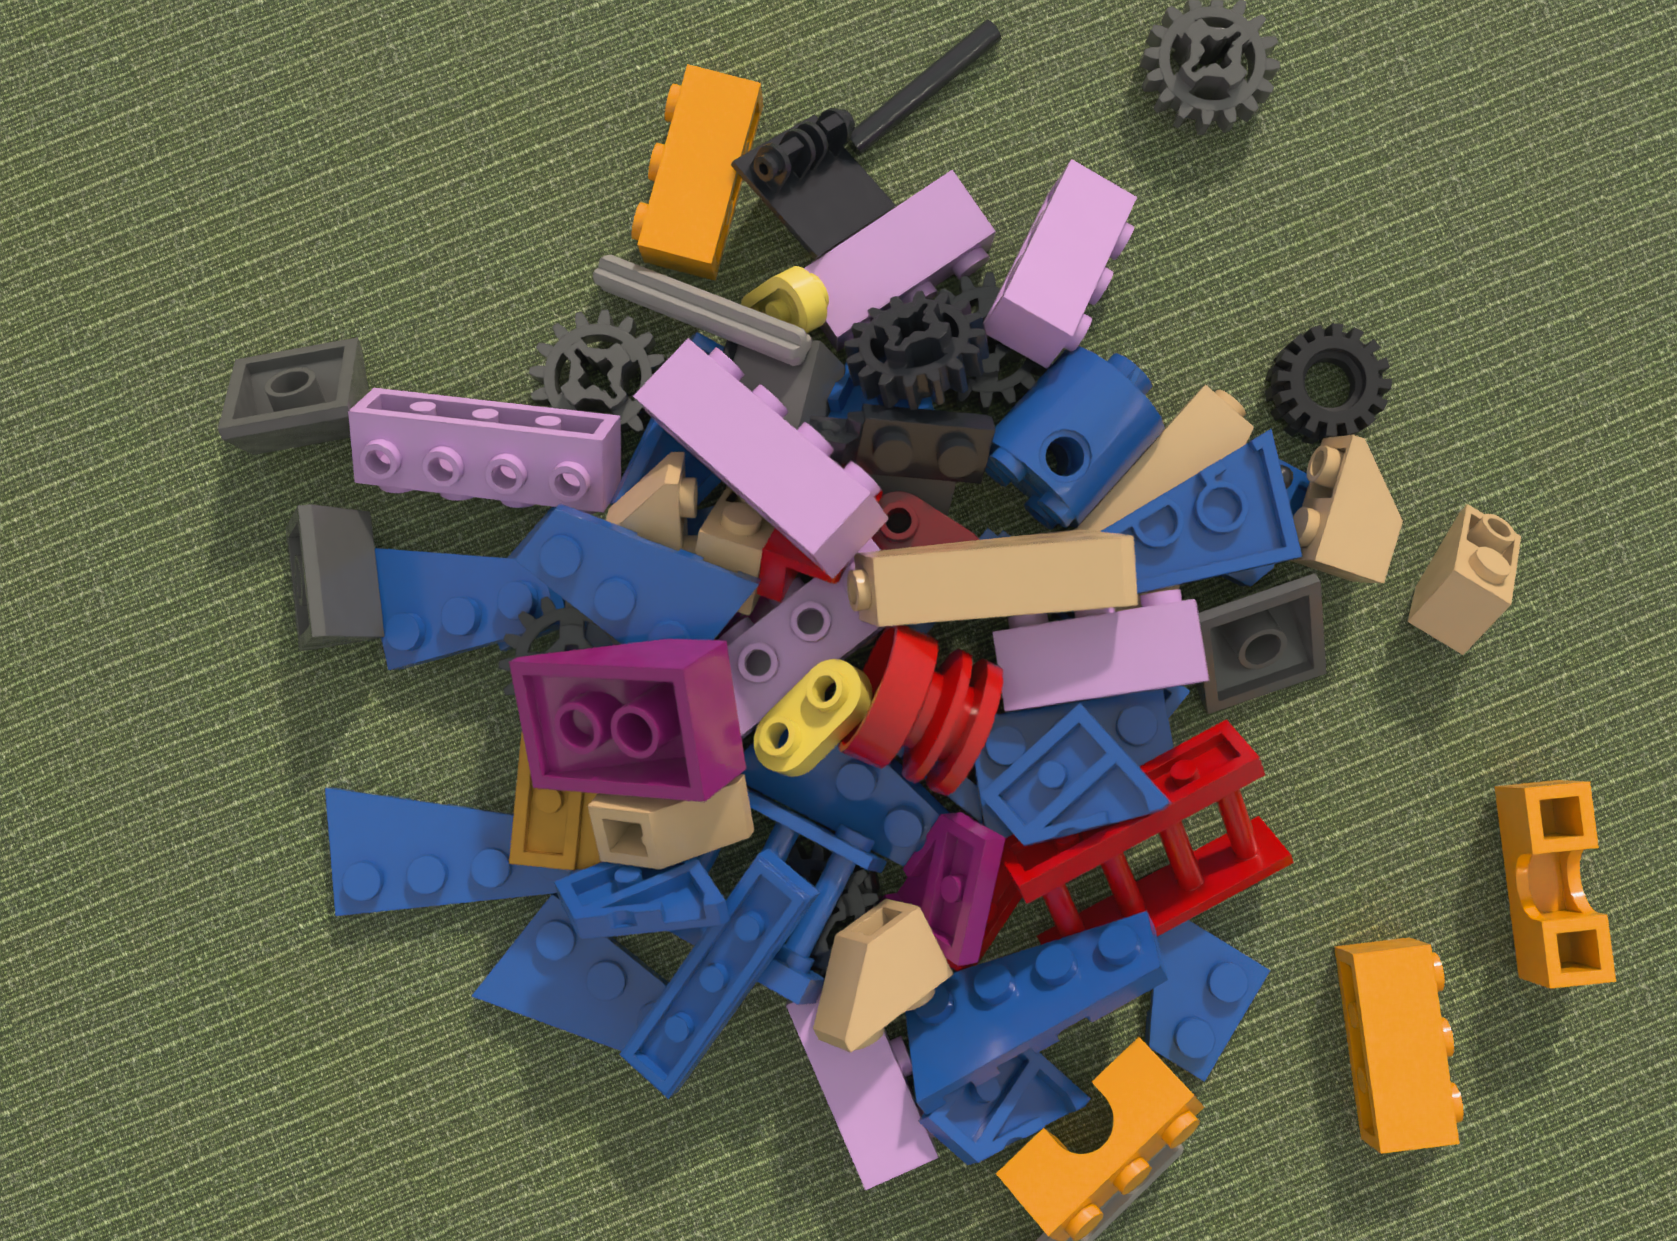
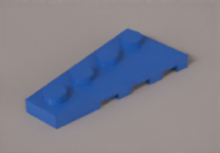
M334 787L325 788L335 916L557 893L554 881L579 872V869L574 871L509 864L512 836L510 824L514 813H502L474 809L473 807L412 800L404 797L356 792L354 790Z

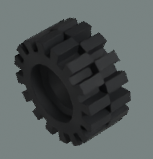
M1332 323L1323 330L1322 326L1318 325L1310 328L1303 335L1299 334L1275 357L1273 361L1276 363L1268 370L1266 381H1271V387L1265 391L1266 402L1274 400L1276 408L1270 413L1275 422L1281 417L1287 422L1288 425L1283 430L1291 437L1299 432L1304 435L1301 442L1313 444L1318 440H1323V438L1355 435L1371 425L1376 420L1375 415L1385 409L1388 400L1384 399L1383 395L1391 390L1392 379H1383V372L1389 369L1390 365L1387 357L1381 360L1376 359L1373 353L1381 347L1374 339L1366 345L1360 341L1364 334L1363 331L1354 327L1348 333L1342 332L1343 324ZM1328 362L1337 365L1346 373L1350 383V391L1343 405L1335 408H1326L1316 404L1309 397L1305 388V377L1312 365Z

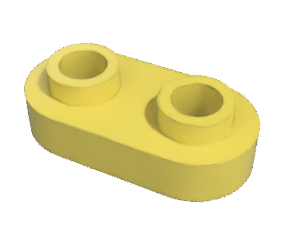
M793 266L771 277L742 298L741 305L801 327L808 334L825 323L829 296L825 285L818 276L809 273L802 267Z
M839 659L825 660L814 666L759 722L754 735V750L762 765L772 771L790 777L801 776L811 771L865 718L873 697L872 686L866 674L855 666ZM836 682L834 696L825 702L824 695L826 689ZM788 729V740L784 746L779 748L780 736Z

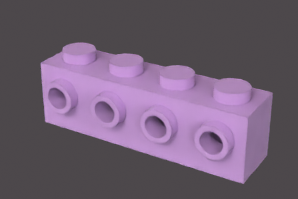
M688 338L633 397L659 426L833 579L889 519L874 498L881 488L854 462L851 461L842 469L828 456L834 449L809 424L804 422L796 430L783 418L788 414V410L765 387L759 384L751 392L739 382L745 376L744 373L721 350L715 348L707 355Z
M373 388L348 411L354 481L360 484L377 485L385 492L404 493L411 490L440 493L445 499L457 501L473 497L501 500L502 504L513 508H525L533 505L557 507L561 503L584 513L594 514L596 512L604 513L621 481L620 415Z
M870 538L857 553L881 550ZM854 556L838 583L831 584L814 577L805 584L800 577H797L793 580L781 603L772 599L769 600L775 609L754 624L747 617L730 628L718 639L727 642L742 740L756 730L761 719L814 666L829 659L844 661L887 627H878L859 620V611H853L850 606L847 592V576L850 570H855Z

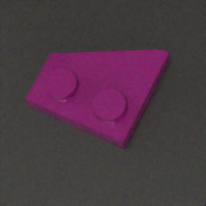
M961 812L941 814L926 835L924 847L920 851L914 852L904 866L903 870L908 878L897 893L884 895L880 902L884 899H890L919 906L947 959L958 966L977 963L1005 837Z

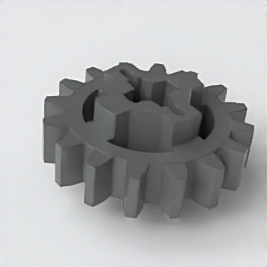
M1187 0L1183 8V14L1175 7L1170 6L1166 9L1161 20L1162 26L1153 25L1146 40V43L1151 48H1146L1140 59V67L1152 70L1146 75L1142 89L1143 92L1159 91L1161 94L1153 108L1156 113L1163 112L1169 107L1176 111L1173 121L1174 127L1179 129L1187 118L1196 120L1197 135H1204L1211 121H1217L1218 127L1223 133L1229 132L1236 122V115L1248 122L1259 108L1257 102L1265 103L1274 89V86L1268 80L1274 78L1280 69V62L1266 57L1272 53L1277 45V37L1266 36L1261 38L1258 32L1266 18L1263 15H1259L1248 21L1243 17L1246 1L1239 0L1230 10L1223 8V0H1211L1208 7H1202L1200 0ZM1171 46L1175 49L1172 57L1179 64V72L1173 75L1170 66ZM1242 54H1245L1248 63L1247 82L1244 79L1247 71L1241 65ZM1225 56L1220 65L1215 63L1221 57ZM1211 61L1214 62L1213 64H1210L1207 68L1204 66L1209 64ZM1199 63L1202 64L1203 67L1194 73Z
M601 310L597 324H590L582 311L575 313L576 329L568 332L565 327L556 323L552 327L559 341L554 346L539 342L536 347L547 361L545 366L538 365L529 369L531 377L535 381L544 384V387L531 393L532 400L537 406L551 405L550 408L584 412L594 410L620 415L621 447H624L623 431L631 428L634 433L642 437L645 427L640 419L645 414L649 415L636 399L632 402L628 397L629 381L638 374L636 369L640 367L641 388L666 360L663 354L648 356L655 347L656 341L650 332L634 338L637 325L633 318L627 316L620 323L619 327H615L609 310ZM600 341L615 343L609 349L590 348L586 345ZM568 359L571 363L569 381L559 389L561 370ZM584 363H589L595 371L599 370L601 374L608 377L611 383L610 387L616 395L615 399H612L605 390L601 391L599 387L592 384L589 378L590 374L585 368Z

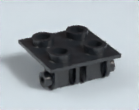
M829 108L823 111L819 118L814 114L731 163L735 171L815 260L896 206L845 149L855 128L852 115L845 109Z

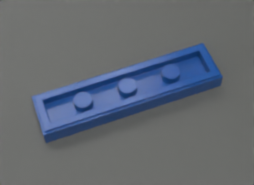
M767 849L759 853L726 900L730 922L707 927L619 1055L666 1098L669 1099L676 1094L820 892L771 850Z

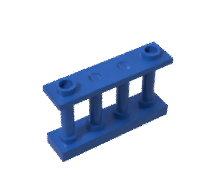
M747 787L750 807L776 821L761 852L769 849L782 861L786 862L799 834L833 851L815 886L820 894L795 927L787 943L783 944L757 981L797 1005L815 1004L823 989L825 978L810 970L814 963V960L809 957L856 864L866 870L882 873L887 861L870 852L875 841L841 823L836 832L833 833ZM721 848L696 857L707 874H709ZM707 927L670 930L669 932L695 946Z

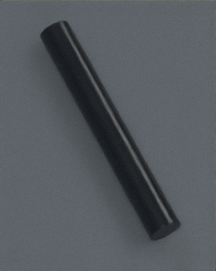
M988 19L981 23L857 125L848 142L850 148L858 156H861L1002 39L998 28Z

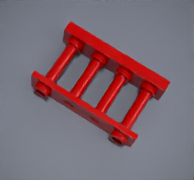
M1227 719L1139 766L1172 802L1165 810L1032 846H1024L1014 834L1005 838L1000 860L1026 904L1041 896L1043 897L1056 925L1037 935L1040 945L1145 911L1148 912L1154 923L1158 937L1294 863L1290 852L1260 816L1252 820L1249 818L1240 789L1265 776L1260 757ZM1216 802L1227 833L1193 851L1182 820ZM1159 834L1170 864L1136 882L1124 851ZM1100 865L1113 895L1078 913L1065 883Z

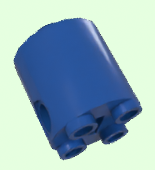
M1080 346L1074 351L1066 349L995 427V434L985 472L1004 487L1011 482L1029 499L1024 503L1025 509L1046 528L1052 530L1057 524L1065 528L1067 526L1077 528L1164 431L1165 426L1160 414L1145 396L1152 388L1151 381L1136 364L1118 353H1114L1106 361L1094 352ZM1046 449L1051 450L1056 457L1057 469L1055 473L1047 465L1045 458Z

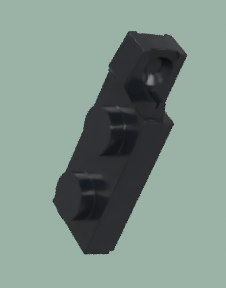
M864 403L861 411L848 412L846 419L811 416L809 425L832 446L834 451L828 457L842 469L852 461L867 474L977 484L982 483L995 434L993 419L988 415L928 409L910 410L907 407L896 406L889 409L884 408V405Z

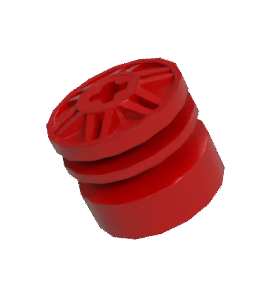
M907 625L887 626L874 645L862 669L872 686L873 697L871 706L865 718L840 741L838 748L841 753L882 769L889 765L904 745L902 766L904 778L916 783L927 775L926 784L930 790L947 796L955 792L965 780L988 739L1003 687V669L999 665L983 658L972 666V655L965 650L957 648L949 654L940 668L935 671L938 656V640Z

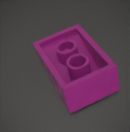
M662 639L523 656L509 661L533 788L706 802L746 770L726 641Z

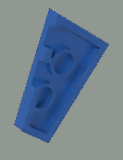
M1271 429L1100 531L1134 536L1137 595L1302 557Z
M375 548L385 636L381 639L388 670H401L505 642L503 640L505 634H518L522 636L526 628L522 625L518 615L522 611L533 615L536 619L544 615L541 608V599L546 596L554 602L557 609L564 608L563 599L560 595L512 558ZM560 621L549 625L543 631L560 627Z

